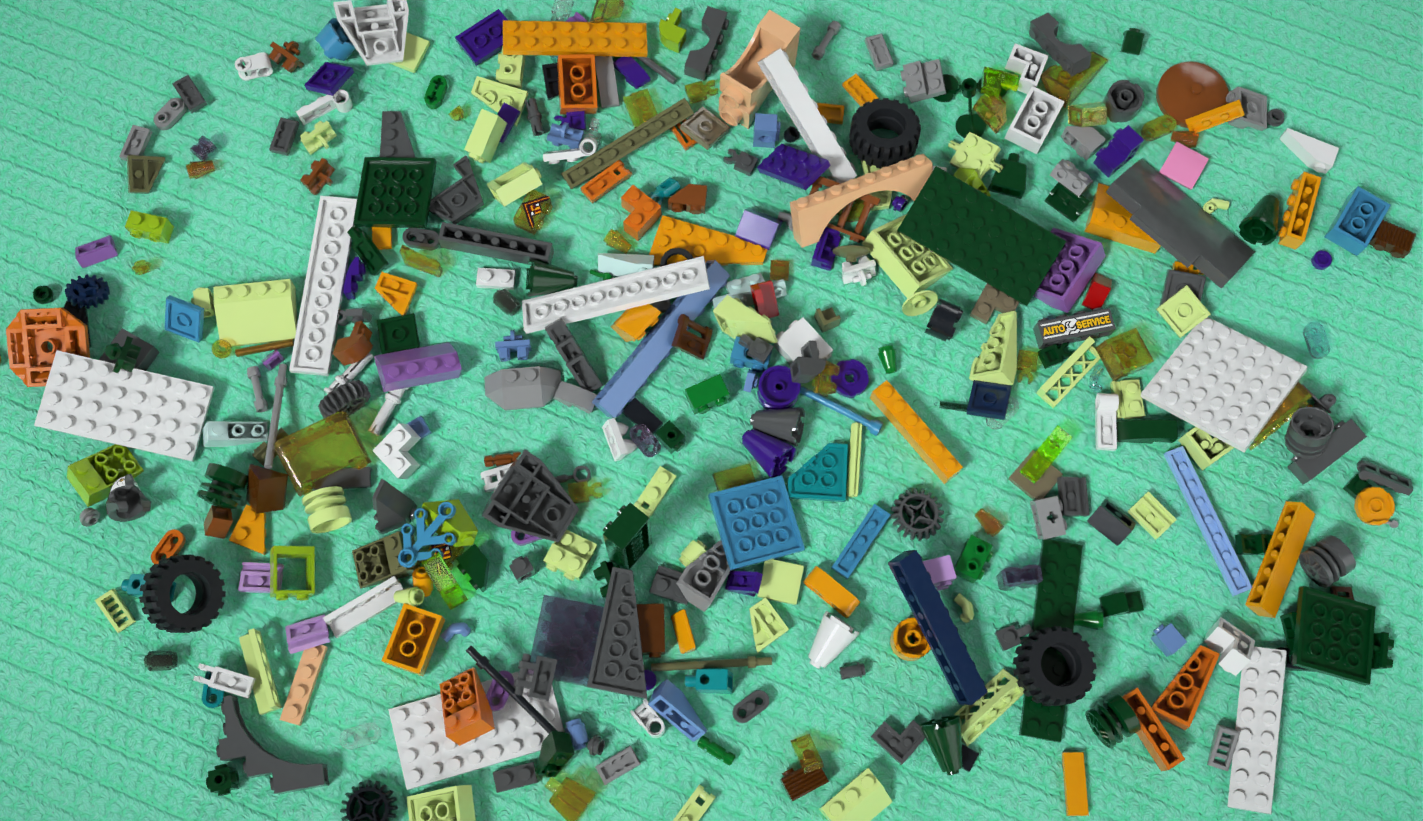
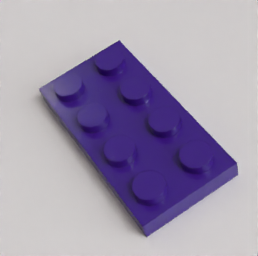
M780 144L762 161L757 169L764 175L807 190L831 165L827 159Z

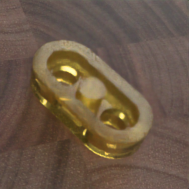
M1163 115L1144 124L1141 129V136L1147 141H1154L1170 134L1176 127V120L1171 115Z

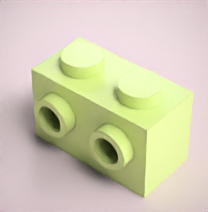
M502 46V53L498 54L500 68L496 69V80H499V83L522 89L526 56L503 55Z

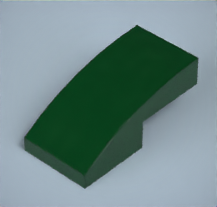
M1235 535L1237 554L1265 555L1272 535Z

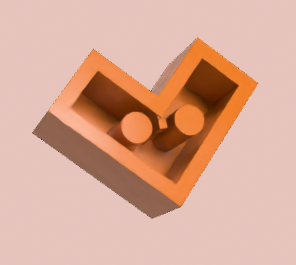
M634 185L621 197L622 207L631 213L623 221L624 231L639 241L662 215L661 205Z

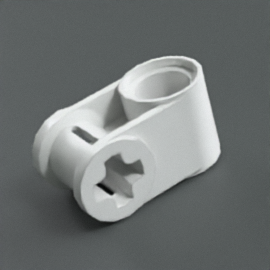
M264 52L240 57L235 61V68L238 70L240 78L245 81L267 77L273 73L269 55Z
M644 699L640 706L629 712L651 737L660 738L665 733V725L656 711L648 705L649 702ZM653 723L661 725V730L658 733L650 731Z

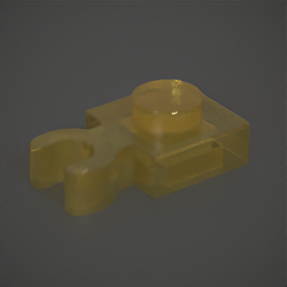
M710 80L705 85H703L702 81L685 85V92L689 103L693 104L707 100V94L711 96L718 94V88H710L715 86V80Z
M1019 349L1017 370H1021L1017 377L1018 383L1022 381L1023 376L1028 378V384H1031L1033 381L1031 372H1035L1037 369L1038 352Z
M587 481L569 483V497L575 504L590 502L589 496L602 498V493L595 492V489L602 487L600 482H596L588 487Z

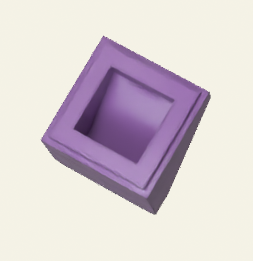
M276 349L262 359L261 362L271 371L284 361V357Z

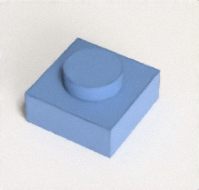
M749 369L743 391L751 393L752 387L756 388L759 377L755 376V370Z
M422 416L407 423L421 439L431 434Z

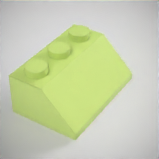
M867 768L821 806L819 810L828 821H871L891 804L892 800L879 780Z

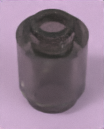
M499 289L493 295V303L507 315L513 316L521 308L519 300L506 289Z
M171 650L149 651L148 655L144 658V665L148 667L149 671L171 670L176 668L178 662L177 653Z

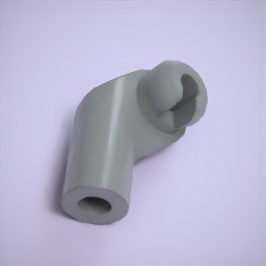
M779 211L778 219L786 222L790 230L793 231L791 214Z

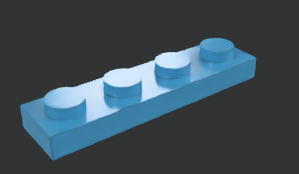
M874 504L831 569L848 579L891 514Z

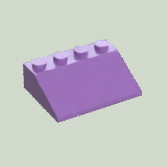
M1053 228L1051 233L1062 238L1066 243L1033 296L1052 308L1068 313L1106 255L1101 242Z

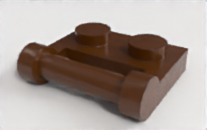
M681 314L678 318V327L671 346L699 360H704L713 330L707 326L703 327L690 320L689 316ZM687 327L701 333L702 337L700 338L687 331Z

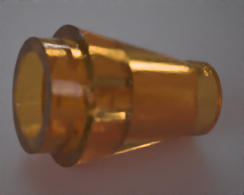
M1173 131L1170 141L1179 142L1190 149L1191 147L1196 148L1199 133H1195V131Z
M212 160L194 161L186 164L190 179L195 178L196 180L215 171Z
M983 508L975 514L987 535L990 534L994 537L1004 527L1001 524L1002 521Z

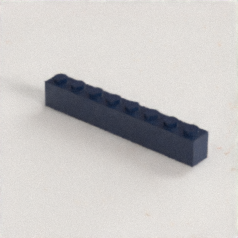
M917 550L904 551L889 561L888 565L958 704L972 705L988 692L984 681L980 677L966 645L960 638L958 629L953 624L949 611L944 606L940 593L935 588L931 575L922 562L921 555Z

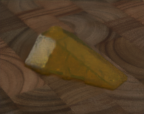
M1093 51L1090 52V67L1080 73L1071 76L1062 69L1061 65H1053L1041 74V79L1047 93L1065 101L1062 107L1066 108L1108 62V59Z

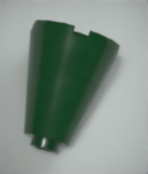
M1272 195L1262 197L1241 221L1239 233L1245 241L1254 245L1256 242L1268 245L1275 240L1279 219V199Z
M534 259L528 260L531 266L527 268L526 289H529L530 292L526 293V296L551 294L577 287L578 278L574 275V271Z
M959 715L944 716L936 721L931 719L921 723V730L942 772H947V775L959 773V769L962 768V728Z

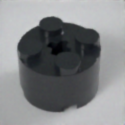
M939 298L937 302L939 304L934 308L927 327L930 329H926L924 333L946 342V340L952 339L956 330L953 325L960 320L963 311L960 310V306Z

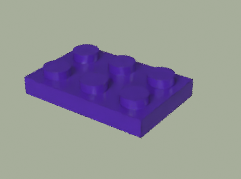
M499 9L455 37L456 42L476 66L502 50L503 20H507V18Z

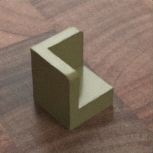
M832 307L821 311L820 308L816 309L814 317L822 333L839 326L841 317L840 315H835Z

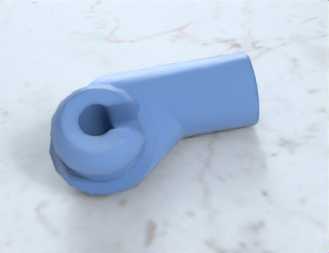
M465 622L452 623L440 636L448 642L455 634H461L464 637L468 636L471 628Z

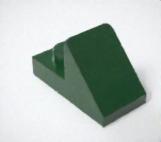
M1140 591L1119 592L1099 598L1103 617L1144 611Z

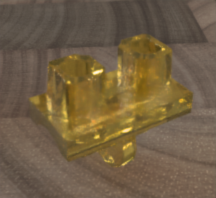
M826 360L824 370L812 381L814 393L825 397L828 394L836 393V383L830 382L831 375L838 376L840 366Z

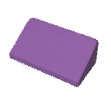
M111 235L75 248L76 259L82 268L118 255Z

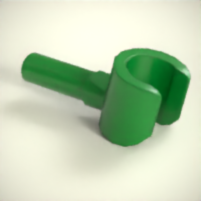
M592 269L589 272L602 278L603 281L613 278L609 273L603 274Z

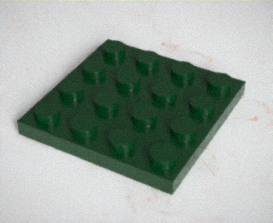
M365 157L353 221L355 227L427 228L437 164L436 159Z
M1306 586L1299 587L1292 665L1361 685H1370L1376 607Z

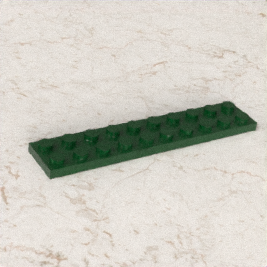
M1050 539L1042 540L1032 621L1033 632L1047 627L1061 626V628L1067 627L1072 629L1073 633L1083 545ZM1052 647L1047 648L1042 655L1041 668L1047 680L1059 686L1066 679L1068 672L1067 663L1064 656L1058 650ZM1024 694L1019 735L1060 743L1065 705L1044 706L1042 703L1032 701L1033 696L1027 697Z

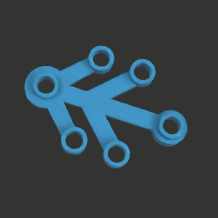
M450 502L441 503L438 507L439 515L426 531L425 520L428 517V512L423 508L415 510L417 541L412 546L411 536L414 534L415 528L411 524H404L401 527L404 549L398 555V561L401 566L411 568L420 560L432 559L440 561L443 558V552L438 548H434L430 552L419 551L423 546L436 544L452 546L456 543V536L452 533L433 536L446 519H450L455 515L456 508ZM448 508H451L450 514H446ZM423 511V517L419 518L418 514ZM407 527L411 529L409 533L405 532ZM449 536H452L451 542H447ZM438 551L439 556L434 558V553ZM408 555L412 556L410 561L406 560Z

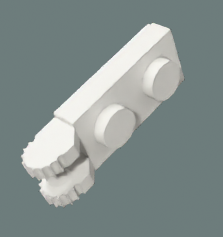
M199 663L198 668L202 671L212 672L210 680L202 676H194V681L249 699L256 678L217 666L211 667Z

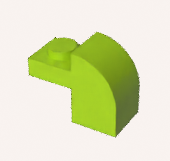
M675 8L672 13L668 14L666 21L660 20L659 37L661 43L666 48L679 53L686 41V30L678 26L682 20V10Z

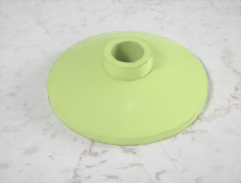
M931 290L916 292L903 303L902 311L907 316H917L926 313L935 306L938 296Z

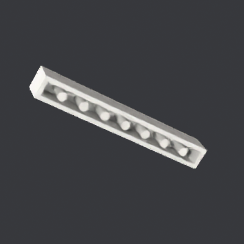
M780 48L757 62L812 154L829 161L831 166L824 172L827 179L841 184L855 178L857 174L855 173L854 165L846 158L845 150L839 146L835 133L830 131L826 118L820 114L817 109V103L808 94V88L800 81L797 70L788 61L787 53Z

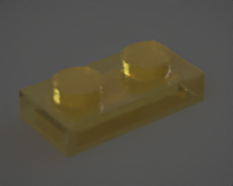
M810 734L791 740L792 748L804 774L824 767Z

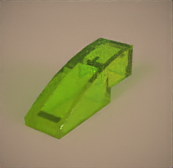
M440 553L421 562L450 610L468 600Z

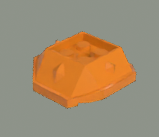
M63 307L21 309L6 328L9 367L23 380L27 387L46 386L56 350L90 358L87 325ZM48 342L53 345L52 351L47 347Z

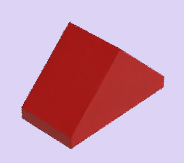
M1094 273L1081 305L1092 310L1102 307L1111 290L1112 279Z

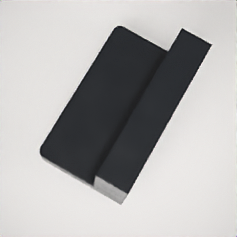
M1106 499L1102 501L1097 510L1087 520L1090 525L1117 546L1131 533L1136 525L1133 520Z

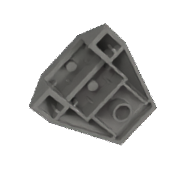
M524 449L508 468L492 493L482 517L504 529L559 542L579 508L545 464Z

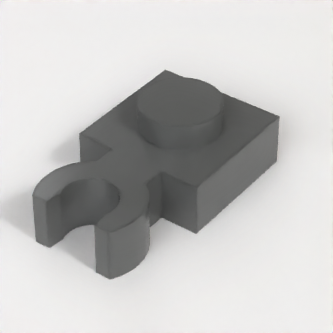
M728 149V154L733 157H724V162L726 164H735V170L751 176L758 158L743 151L738 155L735 150Z

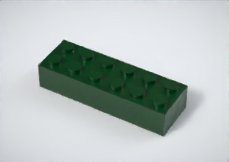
M629 503L627 506L623 505L616 514L618 517L614 522L609 521L603 529V537L609 559L616 565H619L620 568L627 570L633 567L652 544L650 518L632 503Z

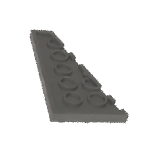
M613 567L587 687L647 699L633 571Z

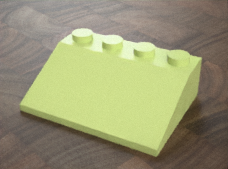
M904 215L872 230L862 245L870 249L871 256L908 299L914 293L924 291L951 272L953 268L944 258L934 252H930L927 248L897 231L906 216Z
M290 279L214 287V308L220 346L222 348L271 343L288 339L295 340L297 330L296 287Z
M471 785L453 786L407 796L409 821H476Z

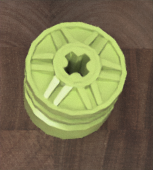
M331 486L321 488L302 498L305 512L311 514L307 520L312 533L318 534L334 531L348 525L352 521L349 508L343 505L346 502V498L343 496L344 491L342 487Z

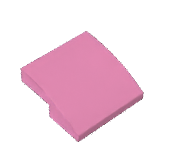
M1176 142L1159 173L1192 190L1209 158Z

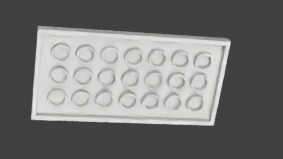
M56 350L34 426L194 462L212 399L213 386L133 368L132 372L120 369L119 373L113 372L114 363Z
M528 670L526 681L532 682L534 671ZM519 671L511 673L514 677V683L515 679H518ZM493 679L481 682L485 694H487ZM553 685L549 701L529 698L530 689L524 688L522 696L557 731L565 732ZM441 694L388 709L407 790L541 751L542 742L549 735L510 695L503 709L492 711L495 729L460 746L446 737ZM495 697L492 701L493 704L497 705L500 699Z

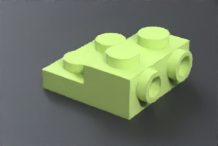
M566 530L559 542L552 543L543 561L547 569L553 572L559 570L564 573L563 576L571 581H574V579L580 581L597 548V544Z

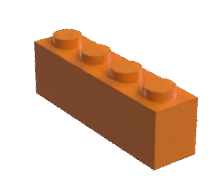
M1135 688L1122 695L1121 697L1130 705L1139 720L1141 728L1136 734L1159 769L1167 771L1184 761L1185 758L1140 690Z

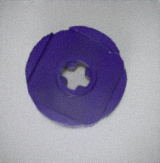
M853 359L838 362L831 373L830 383L833 389L841 396L854 398L862 394L869 382L867 368L861 362ZM845 375H853L854 382H847Z

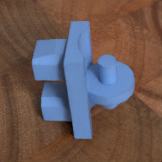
M564 122L563 126L552 123L550 132L547 135V141L552 142L554 146H561L563 144L568 145L570 149L579 148L584 131L570 128L569 123Z
M515 330L510 331V336H503L504 341L495 342V348L502 362L511 360L510 352H517L518 360H528L529 351H532L530 339L523 340V335H515Z

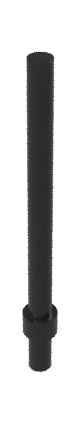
M472 645L466 650L477 662L476 665L481 670L484 669L548 734L551 731H557L523 696L514 694L515 688L489 663L490 660L485 655L482 656Z

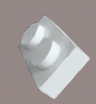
M478 268L476 287L514 290L516 271Z

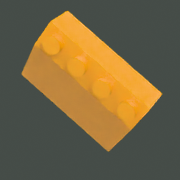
M1098 183L1084 232L1155 254L1161 245L1130 220L1132 214L1106 193L1110 186Z

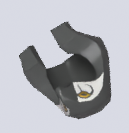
M127 474L117 479L112 485L106 502V510L109 518L115 521L127 522L144 516L147 511H150L151 501L141 492L132 474Z

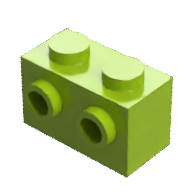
M131 210L125 228L135 238L169 243L174 226L165 217Z

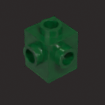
M222 764L215 766V770L208 771L206 785L211 793H218V796L231 794V790L239 789V775L236 768Z

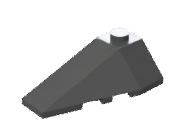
M381 479L372 500L373 509L377 511L374 519L378 521L375 529L379 533L385 534L402 527L406 523L409 524L411 519L414 520V512L417 509V505L391 484Z

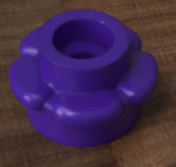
M905 195L895 197L892 202L894 211L902 212L908 203Z

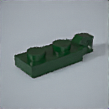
M358 226L351 227L347 233L353 240L352 248L371 274L374 276L378 275L389 263L368 234Z

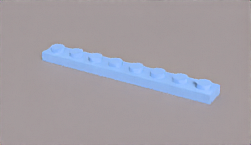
M1181 446L1164 453L1163 455L1232 597L1252 588L1251 583L1184 447Z

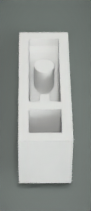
M1289 128L1280 136V140L1307 167L1324 174L1333 167L1339 150L1338 147Z

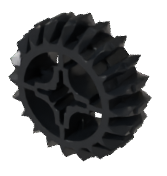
M368 780L366 787L363 782H359V790L353 786L351 789L354 794L352 795L348 792L345 794L349 801L342 800V804L347 805L346 809H341L340 812L346 813L347 816L341 819L342 821H360L369 817L372 821H390V817H397L396 814H391L392 810L398 809V806H392L391 804L396 802L397 798H389L393 791L389 790L385 793L388 786L384 784L380 787L379 781H376L373 785L372 781ZM376 792L380 797L369 801L363 794ZM358 799L360 809L355 814L356 816H354V805ZM384 802L385 812L382 819H380L378 810ZM367 805L373 806V809H371L373 810L372 814L365 812Z

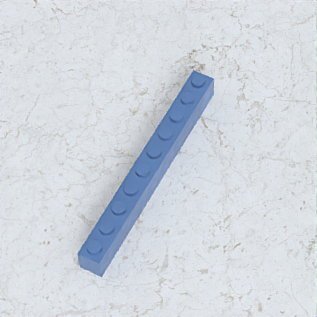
M716 260L706 262L710 289L677 297L592 401L607 417L615 418L620 416L624 411L623 407L627 402L629 403L634 399L636 391L646 384L648 376L658 369V364L661 360L669 356L670 349L673 347L671 345L678 327L679 316L685 314L689 316L690 320L694 321L696 317H699L705 311L704 307L716 297L717 291L727 284L730 274Z

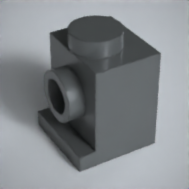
M520 556L509 565L518 583L536 574L527 556L524 558Z

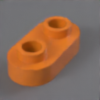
M175 529L169 530L151 554L152 562L159 564V560H161L164 554H166V558L176 556L185 544L186 538L184 534ZM178 538V542L173 544V540Z

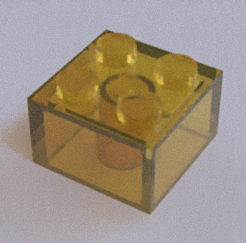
M1136 328L1107 339L1095 348L1113 381L1140 371L1154 362Z

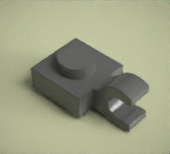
M363 308L346 309V311L339 310L338 314L343 316V318L337 320V324L345 326L350 321L354 324L358 321L371 322L372 315Z
M742 334L739 339V344L749 349L747 355L764 364L774 347L758 337L753 341L746 334Z
M1030 624L1017 630L1014 625H1011L994 634L1002 651L1020 645V637L1030 634L1033 630Z

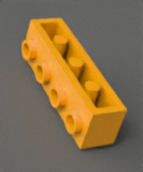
M1303 172L1298 179L1293 180L1291 185L1293 191L1286 203L1289 206L1282 217L1284 224L1278 232L1280 237L1278 244L1296 250L1305 241L1322 177Z

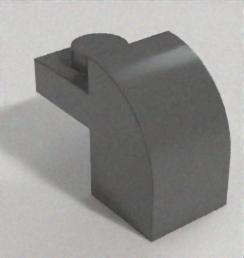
M811 340L801 348L802 357H797L790 364L792 382L808 383L825 368L826 359L819 358L817 343Z

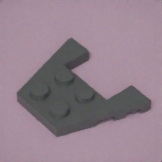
M467 156L453 164L455 170L462 178L432 198L429 212L451 224H458L484 205Z

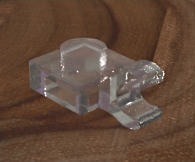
M591 119L589 130H583L584 135L581 142L586 137H593L596 139L599 147L602 137L601 133H597L600 126L599 119ZM591 142L584 143L586 150H593Z

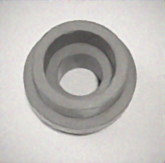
M93 508L84 509L79 516L81 524L86 527L95 525L100 518L99 511Z

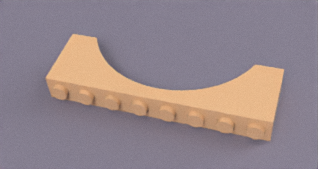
M924 154L916 155L907 160L899 161L896 164L883 167L877 171L850 179L844 183L790 202L794 239L802 248L819 242L828 223L842 208L869 193L886 190L897 191L908 195L915 201L933 171L932 161Z

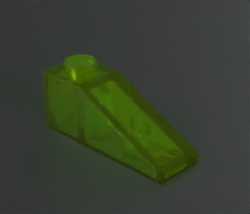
M1057 425L1019 472L1035 484L1073 437Z

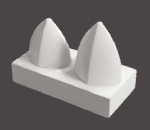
M615 418L608 419L602 426L614 461L622 460L639 445V443L633 440L622 438L629 427L623 423L616 422Z

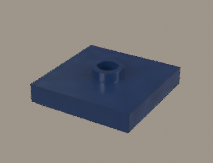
M974 380L967 414L1005 420L1012 386Z

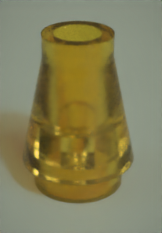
M613 229L608 232L603 240L607 243V246L625 254L632 247L617 230L614 231Z

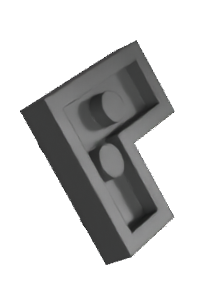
M914 720L910 722L900 735L884 721L871 735V738L902 765L925 739L921 727Z

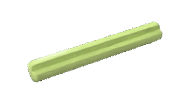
M858 422L851 424L847 480L848 497H857L859 490L863 425Z

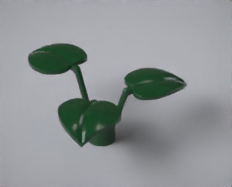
M997 72L987 74L978 83L972 78H967L962 82V85H959V88L958 81L954 76L943 74L946 94L933 98L939 102H949L953 99V94H958L962 91V95L968 98L969 115H962L957 119L956 131L963 138H966L969 132L981 137L986 128V120L980 113L972 115V97L975 96L977 89L981 94L985 93L988 99H1001L1008 91L1010 73Z

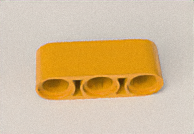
M817 566L814 567L803 581L809 589L846 618H849L860 604V601L852 593Z

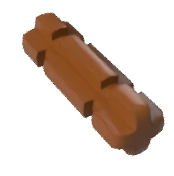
M521 452L496 454L494 457L488 455L484 457V464L486 467H492L494 464L496 466L511 464Z

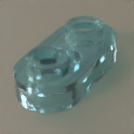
M1310 322L1303 329L1307 348L1313 358L1322 359L1329 354L1330 345L1324 327L1318 322Z

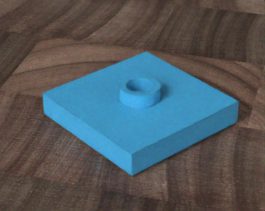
M169 295L166 298L165 330L199 343L203 339L204 308Z

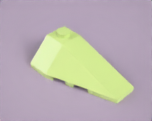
M1016 311L998 314L989 331L990 337L988 341L982 344L981 354L978 358L975 357L972 363L970 380L1004 385L1014 384L1017 370Z

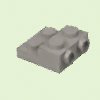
M939 59L925 63L916 61L903 65V71H900L902 81H906V87H903L905 97H909L911 103L946 94Z
M1239 86L1228 92L1226 102L1231 103L1240 99L1245 114L1242 117L1228 121V125L1244 129L1247 126L1260 131L1267 129V96Z
M1064 159L1057 163L1050 173L1051 177L1077 196L1083 194L1093 183V180L1090 179L1087 173L1079 171L1072 162Z

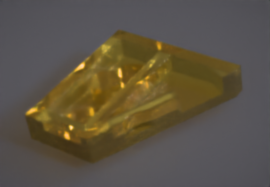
M404 245L401 246L399 252L405 265L437 277L441 276L443 270L438 261L429 259Z

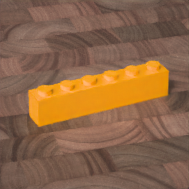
M888 380L872 391L870 399L944 484L961 471L963 466Z
M1286 501L1245 604L1258 616L1275 618L1315 517V513L1303 502Z

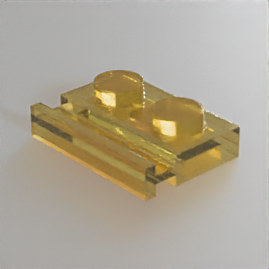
M648 89L632 93L627 97L623 96L624 104L634 128L657 115Z

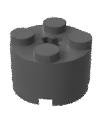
M1119 80L1113 83L1102 102L1103 111L1109 117V120L1113 123L1132 120L1144 101L1143 90L1138 84L1135 83L1134 85L1129 80Z

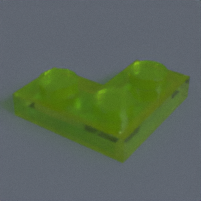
M984 66L981 93L999 97L1001 87L1005 90L1017 91L1019 75Z

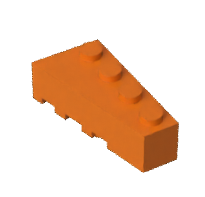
M1202 645L1192 653L1152 704L1151 708L1158 718L1183 730L1190 727L1220 653Z

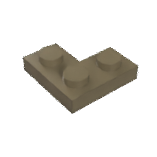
M986 284L969 316L986 324L994 309L1001 313L1015 311L1019 302Z

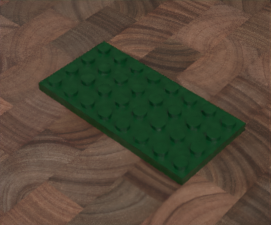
M935 166L897 230L904 236L1024 306L1029 304L1066 243L1065 240L937 166Z

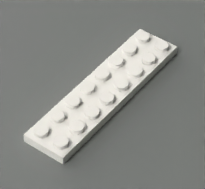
M1254 647L1251 660L1241 670L1235 728L1240 734L1232 757L1227 805L1229 808L1272 814L1287 657L1286 650Z

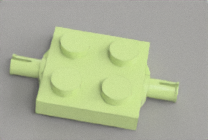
M971 132L968 133L961 144L953 140L948 144V147L956 150L950 164L958 169L959 167L975 169L981 179L990 169L998 173L1003 169L1002 165L995 162L996 156L1001 150L1000 147Z

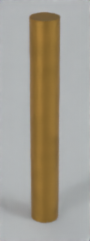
M288 339L236 349L235 353L237 357L292 347L294 346V340Z

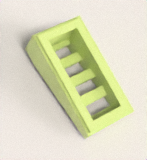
M115 588L95 600L117 633H120L136 622ZM113 597L115 600L106 606L104 602ZM118 603L119 607L110 612L109 609ZM123 610L124 613L114 619L113 615ZM127 616L128 620L118 625L117 622Z

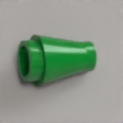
M893 345L878 348L879 353L877 354L886 374L897 372L896 349L893 348Z
M1094 610L1075 613L1074 625L1096 630L1103 628V612Z

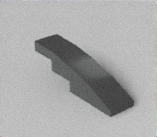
M562 318L546 326V332L581 388L593 392L603 386Z

